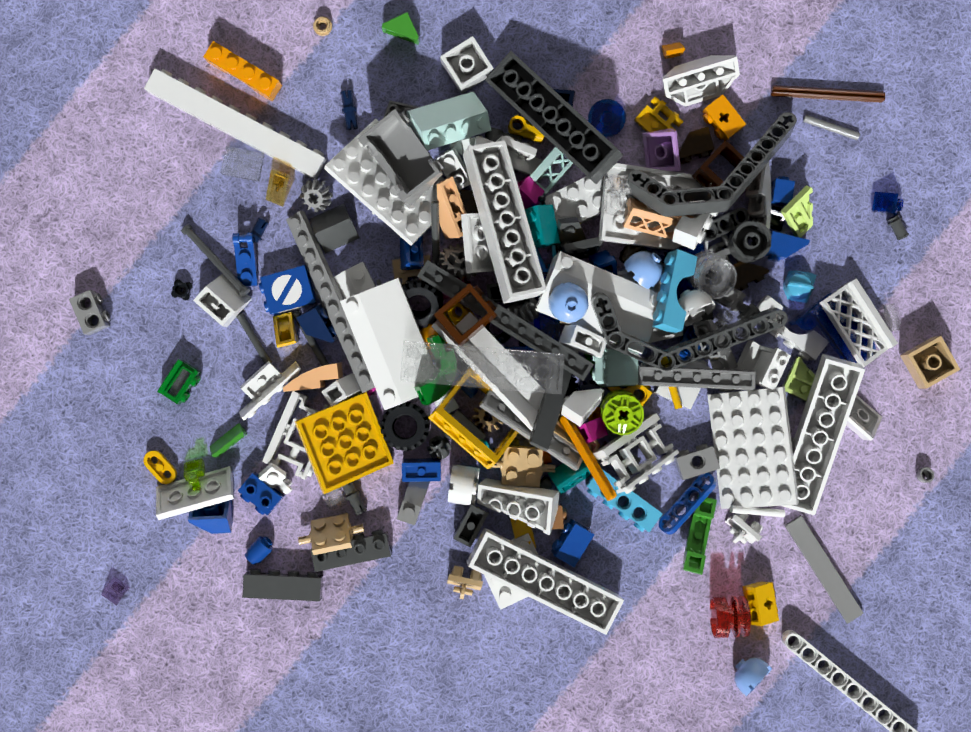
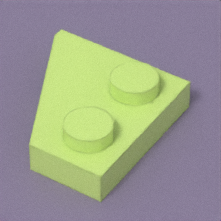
M807 185L781 210L794 236L800 238L813 226V203L809 202V194L813 193V189Z
M796 356L783 387H785V392L807 401L815 374L811 369H808L799 356Z

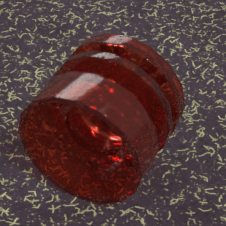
M725 596L711 597L710 609H716L717 617L710 618L713 637L728 638L730 629L735 638L739 637L740 633L742 637H748L751 628V612L746 596H739L738 600L736 596H732L729 605Z

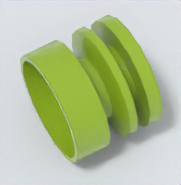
M623 389L614 390L608 393L602 400L600 406L601 417L606 427L613 433L629 435L637 431L642 425L644 409L637 397L630 391ZM619 411L625 412L626 416H620Z

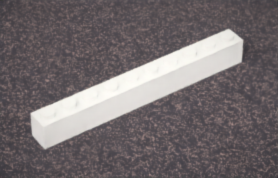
M154 68L144 87L148 93L312 179L318 178L327 161L323 157L324 153L317 149L311 151L306 148L307 144L297 140L294 142L290 140L291 136L285 132L280 131L277 133L273 131L274 127L265 122L263 124L256 122L257 118L248 113L246 115L239 113L240 109L231 104L226 106L222 104L223 101L213 95L210 98L205 95L206 92L201 88L195 87L193 89L188 86L189 83L181 78L176 80L172 78L170 72L164 69L159 71Z

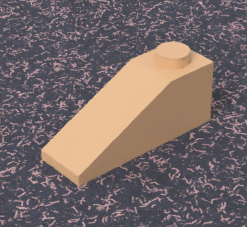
M450 176L437 184L439 224L445 239L463 236L461 214H467L454 178Z

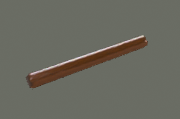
M773 85L771 87V96L879 103L885 101L884 91Z

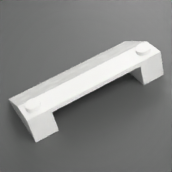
M561 251L553 257L545 279L547 290L540 295L536 311L557 319L549 309V296L559 284L571 282L584 289L588 296L589 306L582 319L567 324L578 325L603 337L591 305L592 296L601 292L609 297L622 332L648 342L654 329L652 327L653 313L657 306L658 292L647 289ZM599 298L597 304L602 308V311H606L603 306L605 300ZM606 316L603 319V325H610L613 320L612 317ZM612 335L610 341L617 343L619 335ZM632 342L628 345V349L642 354L645 346Z
M393 279L341 300V305L384 410L418 397L415 386L427 381L433 375L435 367L400 279Z

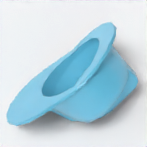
M797 270L789 271L783 283V290L787 299L807 303L809 296L815 289L813 285L817 275Z

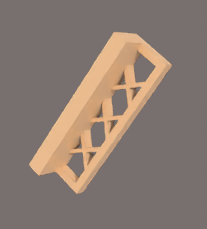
M629 197L626 203L629 212L623 222V227L673 240L674 231L666 232L664 228L671 225L677 226L682 216H662L639 200ZM633 215L642 218L640 222H630ZM684 215L689 218H695L691 215ZM657 221L660 224L654 228L647 226L648 223Z

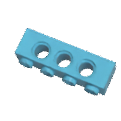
M603 470L616 492L618 487H615L613 483L617 480ZM593 476L586 484L589 488L587 490L588 493L595 498L598 495L604 499L603 504L610 509L613 507L617 508L620 511L618 515L625 520L632 519L635 522L634 526L642 532L644 530L650 532L663 514L633 491L628 494L625 492L618 494L616 492L617 496L607 501ZM621 496L627 497V503L624 506L618 504V499ZM637 507L643 509V514L640 517H635L633 514L634 509Z

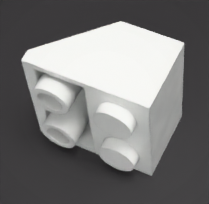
M221 274L209 283L193 301L221 326L228 327L252 298L248 294L245 297H241L239 295L240 292Z

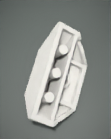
M710 55L673 67L662 77L665 96L685 107L721 96L730 87L734 79H737L740 75L738 59L736 55Z

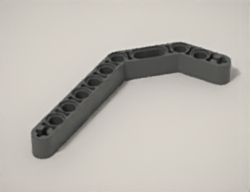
M782 113L720 186L671 190L644 172L634 170L628 175L626 191L629 195L665 217L725 212L730 209L791 136L797 118L793 113ZM704 200V201H702V202H688V201Z
M599 292L591 298L592 308L608 346L663 371L673 370L783 327L788 320L786 312L773 307L663 350L622 332L612 303L607 295ZM599 298L605 300L603 306L606 311H602V308L597 304ZM775 314L780 315L777 317V321L773 320L774 318H776ZM606 316H611L613 319L612 323L607 326L603 325V319ZM757 320H761V327L754 329V323ZM742 327V335L736 336L735 331L737 328ZM723 334L725 339L722 343L718 344L716 341L717 337ZM612 335H619L617 343H610ZM636 342L652 349V354L646 358L628 351V345ZM701 342H706V348L699 351L698 345ZM683 349H687V356L684 358H680V351ZM668 356L670 358L669 363L661 365V359Z

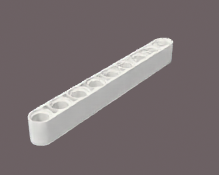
M786 630L783 632L781 641L789 650L890 732H918L795 631ZM795 636V641L792 644H788L789 637ZM806 648H810L809 655L803 656V651ZM825 660L824 667L818 668V663ZM840 673L839 679L833 680L834 674ZM851 685H855L854 691L848 693V688ZM867 697H869V698H870L869 703L866 704V705H863L864 699L867 698ZM884 709V710H885L884 715L881 716V717H878L879 711H881V710ZM900 722L899 727L893 729L894 724Z

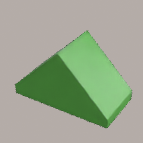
M408 12L382 24L381 28L384 33L419 45V36Z

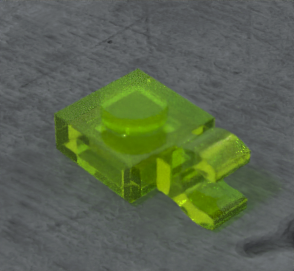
M203 458L184 463L183 476L189 482V485L192 484L193 492L201 490L199 477L205 476Z

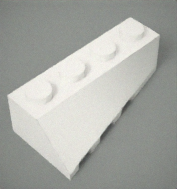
M489 478L484 479L478 484V504L496 512L505 513L514 520L523 521L532 528L536 527L543 530V533L551 534L558 511L559 491L538 487L501 485L500 480Z

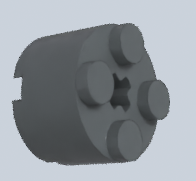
M746 221L742 223L729 236L727 244L730 253L734 258L743 263L754 262L764 257L771 248V232L760 222ZM749 239H752L753 241L751 242V245H748L747 243Z

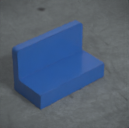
M410 458L402 460V482L441 481V459Z

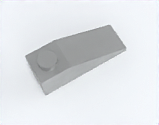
M430 481L409 482L397 520L412 525L416 524Z

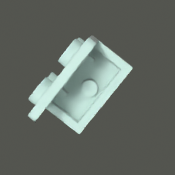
M606 347L602 358L592 356L593 362H595L592 378L601 388L636 386L639 383V360ZM628 349V351H631V352H633V353L639 355V353Z

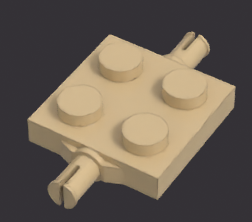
M509 445L501 460H498L492 466L501 470V485L540 488L543 472L555 473V465L544 464L543 450L536 447Z
M348 513L311 520L310 534L298 537L299 545L311 543L313 555L352 548L351 540L353 534L364 532L363 524L351 526Z

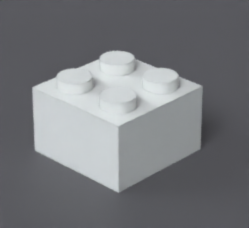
M473 36L440 56L443 67L461 94L484 81L494 70Z

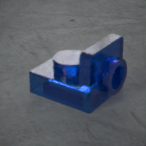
M875 192L872 206L873 212L898 215L899 211H902L903 199H901L899 193Z

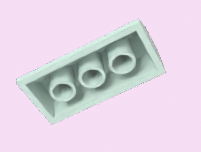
M468 92L406 111L407 117L410 120L409 126L427 151L491 131L488 111L474 92Z

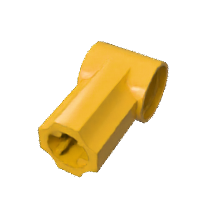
M516 115L511 118L508 124L510 134L520 135L523 138L542 143L544 135L528 120H525L524 117ZM518 122L521 124L522 129L516 130L512 124Z

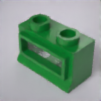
M178 359L157 392L176 404L185 403L190 397L191 393H189L191 387H195L201 380L199 376L201 371L184 360Z

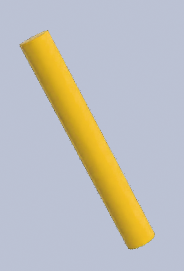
M667 356L661 359V365L669 363ZM668 387L674 408H682L677 387Z

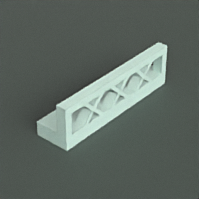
M555 147L530 177L545 191L543 195L546 196L573 163L569 159H564L563 153ZM561 163L562 171L560 173H552L551 165ZM542 177H549L550 185L546 189L537 182Z

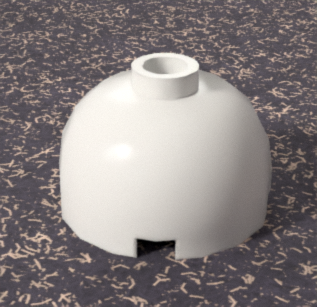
M686 290L680 294L678 300L680 306L686 311L685 326L701 321L703 319L701 316L705 313L709 315L716 306L712 298L702 290Z

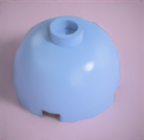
M639 251L631 255L624 262L628 273L632 270L635 274L633 276L634 280L647 289L650 287L653 289L659 283L663 274V266L660 263L661 258L654 252L651 254L647 251Z
M571 282L561 283L556 286L548 299L549 309L553 316L559 321L566 323L582 319L589 306L588 296L584 289Z
M757 657L746 661L742 659L735 666L737 669L734 675L735 684L747 696L773 668Z

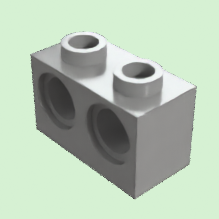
M88 290L69 299L83 334L91 335L110 326L108 322L111 320L110 315L106 310H103L101 305L103 299L96 291ZM90 298L91 305L86 308L85 301ZM97 316L99 318V322L97 325L94 326L92 323L93 317Z

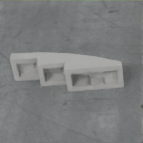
M768 162L746 188L745 196L749 198L747 211L749 212L750 221L763 223L770 230L771 175Z

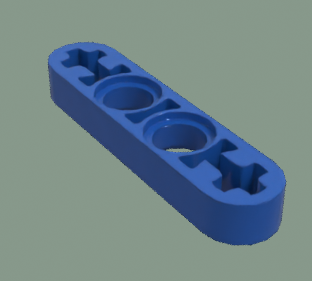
M710 473L699 475L659 521V528L664 533L674 534L709 496L717 485L714 476ZM707 479L711 483L707 485L704 483V480ZM700 486L704 491L701 492L697 487ZM698 492V499L691 501V493ZM685 506L686 512L683 515H677V509ZM669 522L672 526L668 528L665 524Z

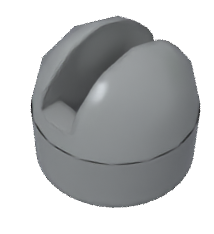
M924 467L918 470L916 477L920 482L928 483L934 479V472L931 468Z

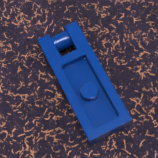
M248 232L246 235L233 233L232 239L237 278L244 286H257L258 272L253 232ZM241 242H247L248 247H241Z

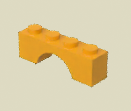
M212 41L203 56L209 64L239 79L272 102L282 87L279 80L215 41Z

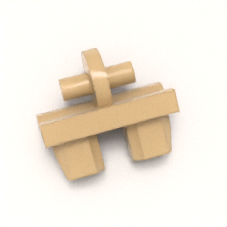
M454 566L451 574L448 576L447 584L461 586H454L453 592L460 593V599H464V594L472 596L473 590L466 588L481 591L483 581H481L480 572L471 570L469 579L462 577L463 567Z

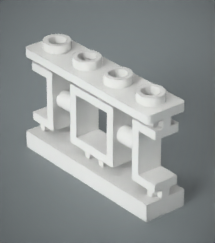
M292 391L262 462L268 465L272 462L279 467L281 460H285L298 466L295 476L306 480L308 476L312 477L314 473L310 460L304 471L302 470L305 463L296 460L299 451L301 450L306 453L304 446L290 441L296 428L294 421L299 419L294 418L292 424L289 423L299 400H301L298 408L308 411L306 416L318 411L305 406L309 396ZM325 404L323 409L330 407V405ZM286 435L283 443L291 446L292 450L289 456L279 453L277 459H274L282 439Z
M657 413L645 417L637 431L629 435H619L593 453L596 460H602V466L610 463L620 478L613 483L615 487H618L616 490L618 494L632 492L636 489L635 485L637 483L642 484L649 479L648 475L661 471L663 464H670L675 460L674 456L679 454L678 449L673 450L674 446L672 443L664 446L656 433L662 427L661 424L657 423L660 420ZM650 427L645 432L650 442H647L644 436L636 438L637 435ZM624 445V447L619 450L621 456L624 459L623 461H620L617 454L609 457L611 453H613L614 451H616ZM636 445L639 446L646 458L639 465L630 452V449ZM655 448V450H656V452L658 453V455H661V454H664V453H666V454H665L664 456H662L660 459H658L657 461H655V460L657 459V457L655 456V454H654V452L652 451V449ZM629 467L632 474L637 472L640 473L632 479H630L631 477L629 476L625 468Z

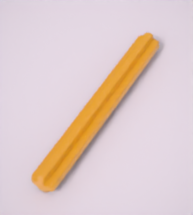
M562 416L560 418L561 424L607 501L614 499L617 496L615 490L577 426Z

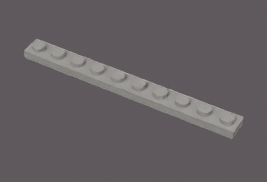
M299 211L286 219L360 389L362 393L375 388L341 305L340 301L343 300V297L305 212Z

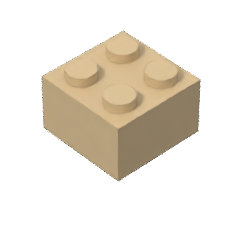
M942 336L931 337L900 355L918 389H927L960 370Z

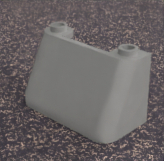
M394 109L362 134L358 140L363 147H367L371 156L375 157L394 184L395 190L399 192L397 195L401 201L411 206L443 175L441 170L444 167L437 159L434 160L409 126L408 122L410 120L404 112L399 113Z

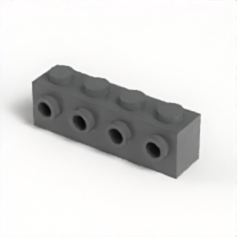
M380 529L372 531V535L364 536V533L353 535L351 540L352 548L313 555L311 548L315 572L390 557L392 551L388 532H383Z

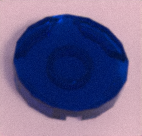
M602 99L591 107L588 114V122L605 138L613 137L623 129L626 122V113L617 101Z

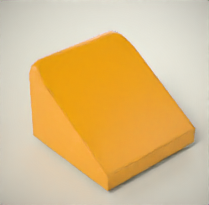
M680 42L662 45L665 59L682 56L685 51V47Z

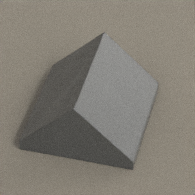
M345 204L310 218L314 234L325 254L360 238Z

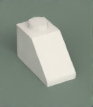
M565 325L559 343L570 349L598 358H602L607 344L603 337L578 325Z
M600 388L574 391L570 397L566 396L564 398L561 415L581 427L601 403L605 390Z

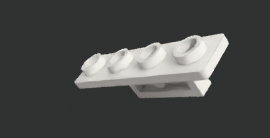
M477 136L474 145L491 143L494 141L483 138L481 136ZM501 136L497 140L506 141L513 170L530 176L543 162V160L535 157L537 149L531 147L528 143H520L510 136Z
M268 361L246 380L240 388L252 400L239 411L240 417L243 420L251 418L261 405H265L270 401L273 394L280 392L290 379H295L301 370L299 364L295 361L281 374Z

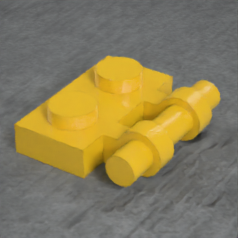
M656 96L651 100L655 108L651 109L647 105L634 119L646 132L674 129L671 126L672 123L679 127L684 122L678 117L679 114L676 111L670 110L666 106L667 103L663 100L660 101ZM660 111L668 117L667 121L658 115Z

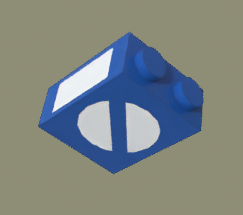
M305 265L260 277L259 288L261 293L265 294L266 301H264V307L270 315H277L317 304L309 272Z

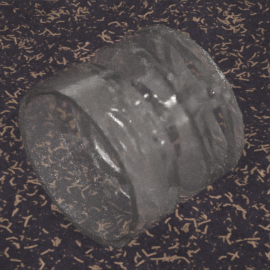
M701 251L695 254L698 257L695 273L693 276L687 277L688 282L711 299H720L727 296L737 282L735 267L712 251Z

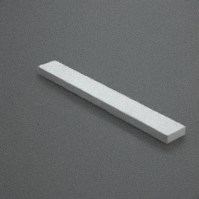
M436 321L432 328L532 431L538 411L470 340L463 346H460L443 325Z

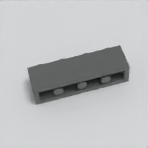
M249 569V572L243 575L242 598L320 601L322 599L323 575H318L319 572L314 571L303 575L299 574V571H288V574H282L280 570H269L268 573H261V569Z

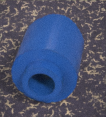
M259 536L247 548L245 553L246 559L253 565L261 563L273 550V542L266 536L264 538Z

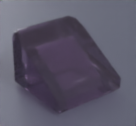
M114 576L108 582L101 595L117 606L130 587Z

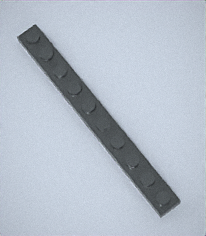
M429 260L426 261L417 276L451 298L467 286V284ZM471 292L459 302L482 318L488 313ZM482 295L486 302L490 300L497 308L495 310L497 316L490 323L584 381L593 367V363L485 295Z

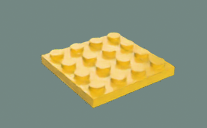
M367 392L294 421L323 494L394 463L384 436L381 434V428Z

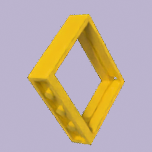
M469 367L428 418L485 468L489 469L498 462L518 432L511 428L493 452L444 410L467 379L485 394L491 389Z

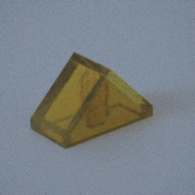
M272 168L265 200L283 207L294 182L292 176Z

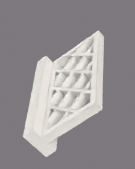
M857 278L844 284L837 291L819 302L857 363L863 367L867 366L889 348L898 344ZM842 292H843L844 295L846 296L848 302H847V301H844V300H841V299H842ZM827 302H835V310H832ZM841 305L847 306V314L841 313ZM852 308L858 315V318L852 316ZM840 317L846 319V327L841 325ZM851 321L858 323L857 331L851 329ZM863 325L867 329L868 334L862 333ZM850 334L857 335L856 343L852 342ZM862 337L868 339L867 347L861 345ZM873 341L875 342L879 350L873 349ZM861 350L867 352V359L865 361L861 356Z

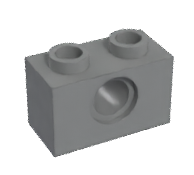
M707 443L696 446V450L691 452L688 449L679 451L678 456L674 457L682 480L720 469L714 447L707 446ZM694 456H699L701 460L697 466L692 464Z

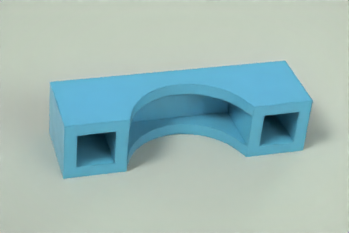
M679 249L667 253L664 260V273L660 279L661 287L657 294V306L653 313L652 327L672 334L683 331L686 311L678 302L677 286L682 279L694 275L697 256Z

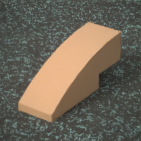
M342 362L317 367L299 375L283 387V392L326 387L325 380L343 378Z

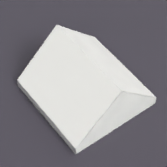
M856 395L846 425L863 440L871 441L874 439L883 417Z

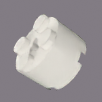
M453 464L448 502L469 506L472 504L475 506L480 468Z

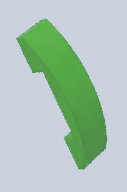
M707 497L693 512L684 552L683 570L703 574L706 559L705 550L711 520L714 518L717 503L715 499Z

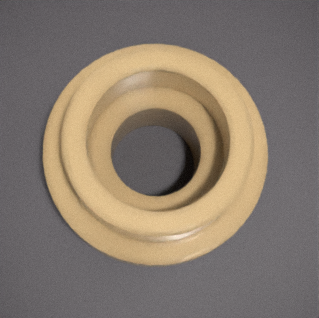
M318 17L313 23V29L317 35L326 36L332 31V23L327 17ZM321 24H326V28L324 30H321L319 28Z

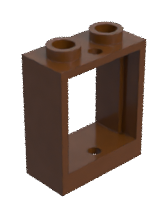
M726 140L692 175L704 188L717 187L724 182L708 167L719 154L727 159L735 168L744 158Z
M470 283L434 314L460 346H463L497 316L495 313L497 308L490 300L486 302L482 297L484 294L477 285L473 287ZM471 292L488 313L462 335L445 314Z

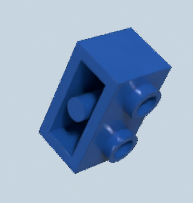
M256 472L252 473L238 490L241 493L240 497L247 503H253L256 506L255 510L262 515H269L285 497L275 487L272 488L260 480L259 474Z
M570 519L569 523L567 522L564 525L559 539L553 542L551 552L558 559L575 567L594 537V533L580 523Z

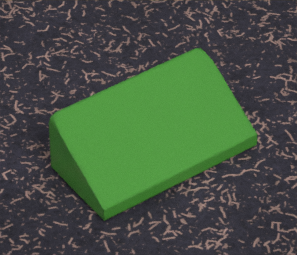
M240 423L210 445L213 457H219L247 435V432Z

